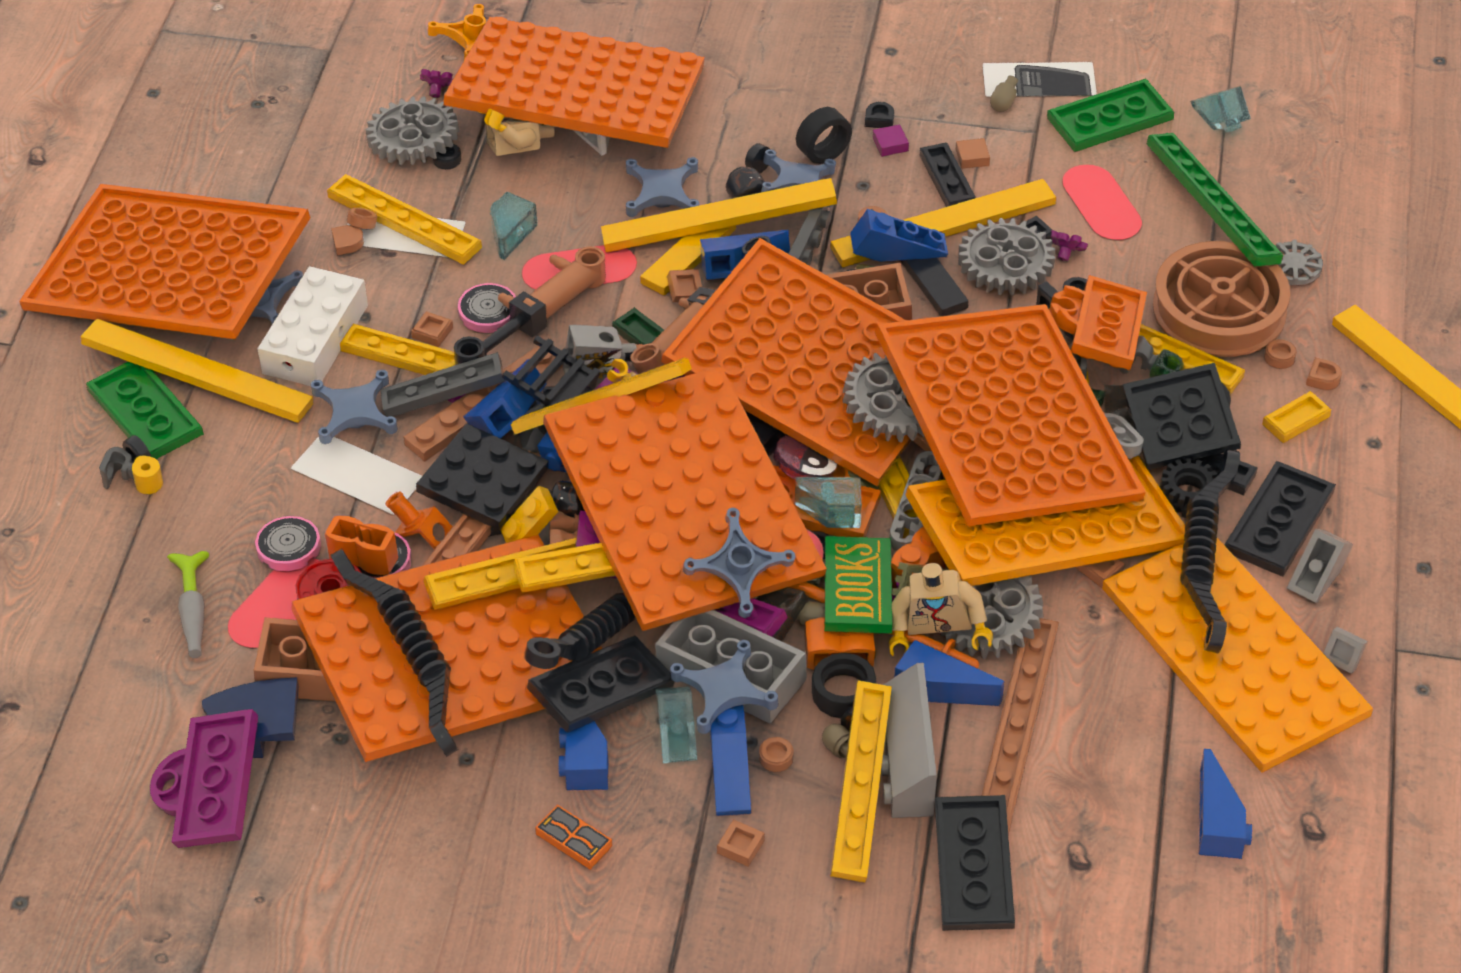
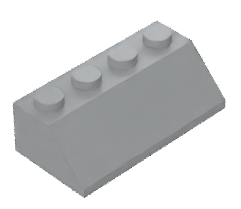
M916 663L883 684L892 686L884 743L885 755H883L881 776L888 777V783H883L884 804H890L892 818L934 816L937 774L924 663Z

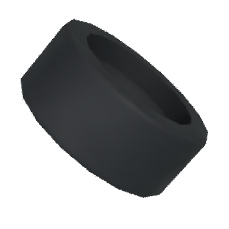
M828 106L819 108L802 121L797 130L796 145L813 163L823 164L826 159L837 158L846 149L851 140L852 127L849 121L835 108ZM833 126L829 135L822 142L815 145L819 135L827 128Z
M832 654L822 659L814 668L812 675L813 701L820 711L831 717L841 718L846 710L853 706L855 694L839 696L827 691L824 683L834 676L847 675L860 681L876 684L874 668L867 660L856 654Z

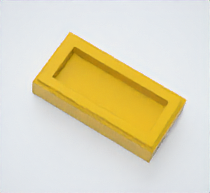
M1309 391L1263 417L1262 425L1282 443H1285L1329 418L1332 409L1314 393Z

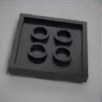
M1215 363L1123 384V393L1134 429L1143 437L1142 454L1148 470L1164 467L1170 463L1173 465L1175 460L1179 459L1181 462H1185L1186 458L1194 460L1224 453L1226 449H1241V441Z
M466 423L416 483V492L500 530L548 470L549 460Z

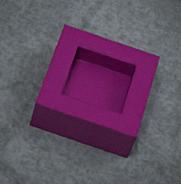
M900 124L873 130V140L881 157L909 151V142Z

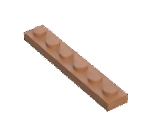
M535 347L504 368L503 371L507 370L512 374L527 359H531L540 347ZM548 352L536 366L539 373L542 374L556 357ZM499 384L467 393L403 436L404 445L423 461L428 460L450 444L467 423L463 416Z

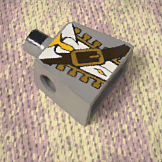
M569 325L565 347L569 351V356L576 360L581 358L585 361L584 365L592 370L594 368L600 370L597 383H601L607 377L608 371L614 369L611 366L613 360L622 359L625 362H632L631 354L637 349L635 343L622 344L618 331L614 327ZM563 363V371L566 374L571 366Z

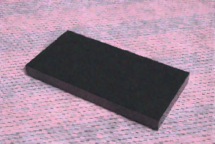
M1276 461L1226 541V548L1236 558L1284 577L1334 493L1336 484Z
M634 635L593 652L581 661L569 662L529 679L527 689L568 733L672 688L675 681L671 679L669 670Z
M1005 795L935 797L942 931L1015 929Z

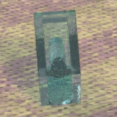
M1241 86L1215 92L1191 101L1192 107L1213 130L1224 128L1225 133L1242 128L1241 122L1251 119Z
M506 192L490 208L492 231L498 254L501 259L505 260L538 225L536 204Z
M796 477L795 505L827 528H860L862 510L861 479L853 477Z
M690 687L655 689L663 763L697 760L692 691Z

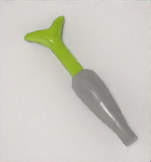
M200 551L192 556L171 553L167 558L182 571L184 593L179 597L178 609L183 632L188 644V655L191 658H198L202 655L201 641L205 604L203 596L197 592L195 571L209 558V553L207 551Z

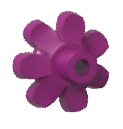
M422 69L420 74V80L428 82L429 86H431L429 96L439 98L441 89L445 86H450L454 78H452L453 74L450 72H444L441 75L439 71L432 70L430 72L427 69Z
M1051 231L1052 243L1060 247L1057 258L1067 262L1072 251H1085L1088 247V244L1082 242V237L1078 235H1072L1070 238L1066 233Z

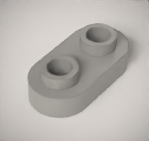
M1104 413L1127 458L1132 459L1140 455L1143 437L1123 417L1112 413Z

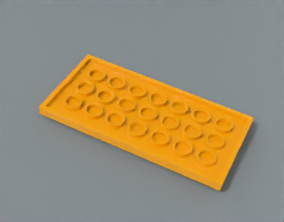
M1139 456L1128 459L1146 492L1143 500L1137 502L968 526L946 480L909 485L905 494L948 569L958 571L961 581H966L971 586L1164 551L1185 542V524Z
M1218 538L1216 542L1214 579L1210 593L1222 617L1227 622L1224 643L1218 654L1204 650V640L1208 625L1191 599V595H1189L1185 586L1180 581L1184 543L1169 548L1103 580L1102 589L1261 773L1371 717L1373 707Z

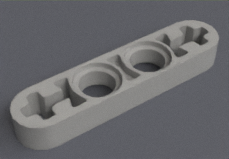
M932 451L918 454L914 461L890 528L891 547L895 551L911 543L914 534L923 527L918 517H909L904 513L909 509H913L905 496L907 487L909 485L942 479L943 473ZM928 465H932L929 476L924 474V469ZM905 528L909 529V535L906 539H902Z

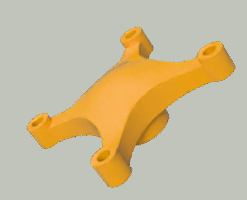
M475 4L473 6V14L466 15L464 20L460 22L438 23L430 21L427 33L429 36L446 35L459 43L465 49V60L486 24L484 6L482 4Z

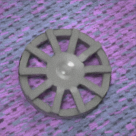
M1297 240L1276 243L1278 250L1285 254L1281 264L1278 265H1282L1284 273L1293 276H1286L1290 285L1308 284L1320 276L1323 267L1322 255L1312 248V245L1299 243ZM1309 260H1315L1317 263L1307 262V261H1309ZM1306 267L1315 268L1316 270L1312 273ZM1303 273L1307 275L1306 277H1298Z

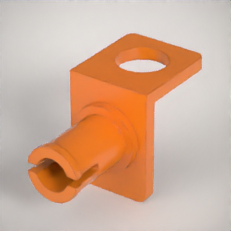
M401 491L395 492L385 503L387 508L402 522L395 533L402 537L420 533L434 550L441 541L436 540L433 536V526L436 523L440 524L444 529L445 536L453 527L435 506L416 510Z

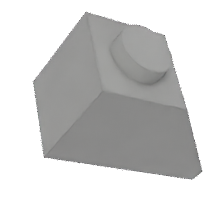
M1315 529L1287 589L1318 603L1340 573L1353 544L1326 530Z

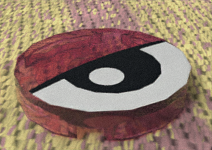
M790 436L780 439L774 450L773 457L775 461L778 460L780 462L779 468L791 478L804 483L814 484L815 480H821V483H825L833 477L837 463Z

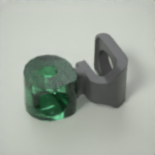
M1144 336L1138 337L1134 361L1136 356L1142 358L1141 369H1149L1150 378L1181 371L1184 368L1183 360L1177 354L1163 349L1160 354L1155 355L1153 354V347ZM1120 368V371L1123 374H1126L1129 371L1127 369Z

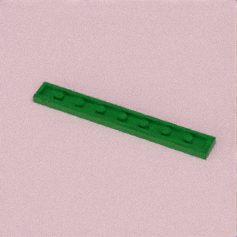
M1174 133L1148 135L1147 145L1254 267L1281 264L1283 254Z

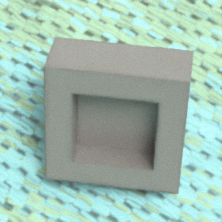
M1336 627L1332 631L1323 654L1333 665L1352 674L1358 666L1368 641Z

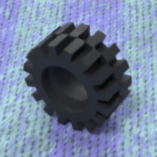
M1186 458L1184 464H1182L1180 459L1175 460L1174 465L1168 464L1166 470L1164 469L1162 472L1160 488L1177 513L1182 512V518H1186L1189 500L1194 498L1218 475L1215 470L1211 471L1209 464L1202 467V461L1196 460V464L1191 463V458ZM1192 485L1200 491L1188 492L1180 489L1178 486Z

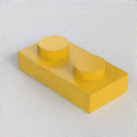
M538 486L502 526L500 530L506 543L538 535L559 512L548 488Z

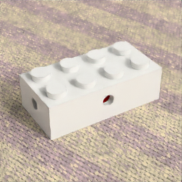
M309 266L257 348L262 374L311 386V382L314 380L323 381L341 351L340 342L352 324L358 323L368 306L365 281Z

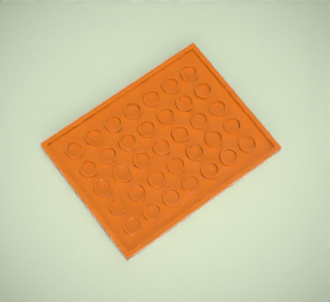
M489 17L445 92L444 105L487 113L488 109H492L508 118L668 148L703 70L705 57L697 56L692 52L680 53L670 51L665 47L653 48L643 46L638 42L616 41L611 37L600 38L590 36L584 32L563 31L558 27L536 26L531 22H515L504 17Z
M100 184L19 302L22 309L26 311L91 320L100 319L106 322L236 340L311 217L308 209Z
M759 238L662 355L661 362L664 364L685 357L686 359L688 358L692 369L683 374L685 376L722 366L745 411L875 486L879 485L911 441L908 435H904L902 442L898 441L896 435H892L891 439L886 441L885 433H880L879 436L873 437L874 429L870 428L863 431V421L853 423L855 413H846L848 404L843 403L845 394L843 393V387L849 371L852 372L854 364L861 365L863 357L872 361L874 353H877L881 359L885 358V353L875 334L877 325L907 320Z
M1046 304L877 325L875 334L968 526L1143 500L1146 492Z
M722 366L662 382L620 397L615 395L544 415L543 423L593 529L600 543H602L603 550L642 631L739 602L735 590L722 578L704 571L695 572L693 575H686L683 572V564L686 559H703L715 554L723 547L729 534V525L725 521L729 508L739 510L741 530L752 544L769 552L792 550L795 553V560L791 566L774 565L761 572L755 578L750 588V599L825 576L827 568Z
M539 535L376 578L378 581L408 593L410 601L415 605V611L421 615V621L426 624L427 630L438 644V650L443 653L444 660L451 667L445 727L451 737L545 709L527 689L528 680L572 661L559 657L558 664L551 669L534 667L524 658L527 642L535 637L558 639L562 632L582 619L584 615L567 585L523 593L521 588L434 610L423 582L424 577L545 546ZM346 586L292 601V612L364 761L368 762L435 742L436 739L429 729V691L418 681V675L413 672L412 665L408 663L406 655L402 653L400 645L395 641V636L384 622V616L379 613L377 609L378 603L375 598L353 586ZM601 646L598 647V648L595 649L593 652H596V651L602 649V647H601Z

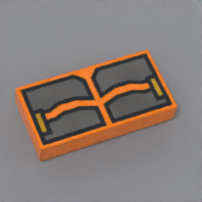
M558 804L535 827L537 836L590 870L612 847L611 838Z

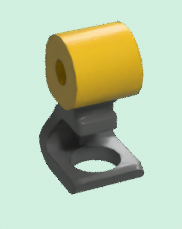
M112 447L107 450L99 466L105 489L110 487L115 473L120 469L122 479H133L137 491L142 494L156 493L163 486L159 461L153 457L138 456L133 463L131 455L123 448Z

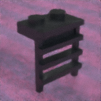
M537 335L533 343L540 347L539 350L516 376L506 370L503 373V379L547 407L595 390L600 370L588 368L584 365L585 361L581 358L578 360L568 355L569 351L563 348V350H560L553 345L554 341L551 339L544 340ZM548 352L556 358L531 386L524 382L526 377ZM563 363L571 366L547 396L539 391Z

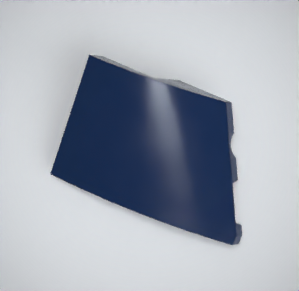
M297 677L278 678L235 686L203 699L202 708L207 715L253 709L258 714L253 758H263L265 741L295 740L299 690Z

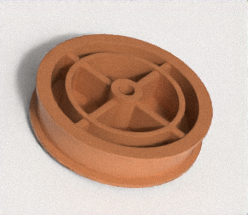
M1199 242L1177 250L1160 266L1156 276L1153 312L1160 328L1172 338L1213 356H1242L1265 348L1269 342L1275 340L1280 335L1286 322L1287 308L1291 295L1290 285L1285 273L1278 264L1254 267L1233 242Z

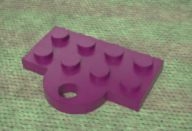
M253 709L190 718L186 748L167 756L154 771L150 782V794L154 803L168 815L175 816L172 843L177 848L241 840L258 723V714ZM175 778L173 786L163 791L165 783Z

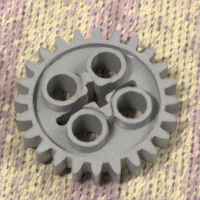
M413 96L409 102H405L401 98L397 105L390 102L389 109L379 108L380 114H372L373 120L367 122L368 128L365 129L368 146L372 148V153L378 154L379 159L387 157L388 163L398 159L399 165H402L406 160H410L411 165H414L416 159H420L425 163L428 156L436 159V152L445 154V147L454 146L453 140L458 139L457 133L459 132L457 115L453 113L452 107H446L444 101L437 104L436 98L426 102L425 96L419 101H415Z
M1000 218L999 224H994L989 219L986 227L978 223L977 230L969 229L968 236L962 237V244H959L958 265H961V273H967L968 281L976 279L977 288L984 284L987 285L986 292L996 288L999 295L1004 290H1008L1011 295H1014L1015 289H1019L1025 294L1027 286L1036 290L1037 282L1042 284L1046 282V277H1051L1052 269H1054L1055 248L1052 247V240L1046 239V232L1037 233L1036 225L1027 228V221L1017 225L1015 218H1012L1009 223H1005L1003 218Z
M874 353L872 361L863 357L861 365L855 363L852 372H848L843 387V393H845L843 403L848 404L846 413H855L853 423L863 421V431L870 428L874 429L873 437L879 436L880 433H885L886 441H889L892 435H896L899 442L903 441L904 435H908L914 441L917 432L925 437L886 355L884 359H881L877 353Z
M1030 575L973 586L982 596L987 618L984 625L993 633L990 648L986 637H977L979 642L978 651H981L983 659H986L989 651H993L997 658H1000L1002 649L1013 654L1012 645L1016 644L1024 648V637L1034 639L1033 629L1041 628L1040 618H1044L1042 595L1039 594L1038 585H1032ZM972 624L971 630L940 632L941 636L946 635L947 641L951 638L956 640L955 644L958 651H962L967 647L971 657L977 651L973 648L971 641L975 631L974 624Z

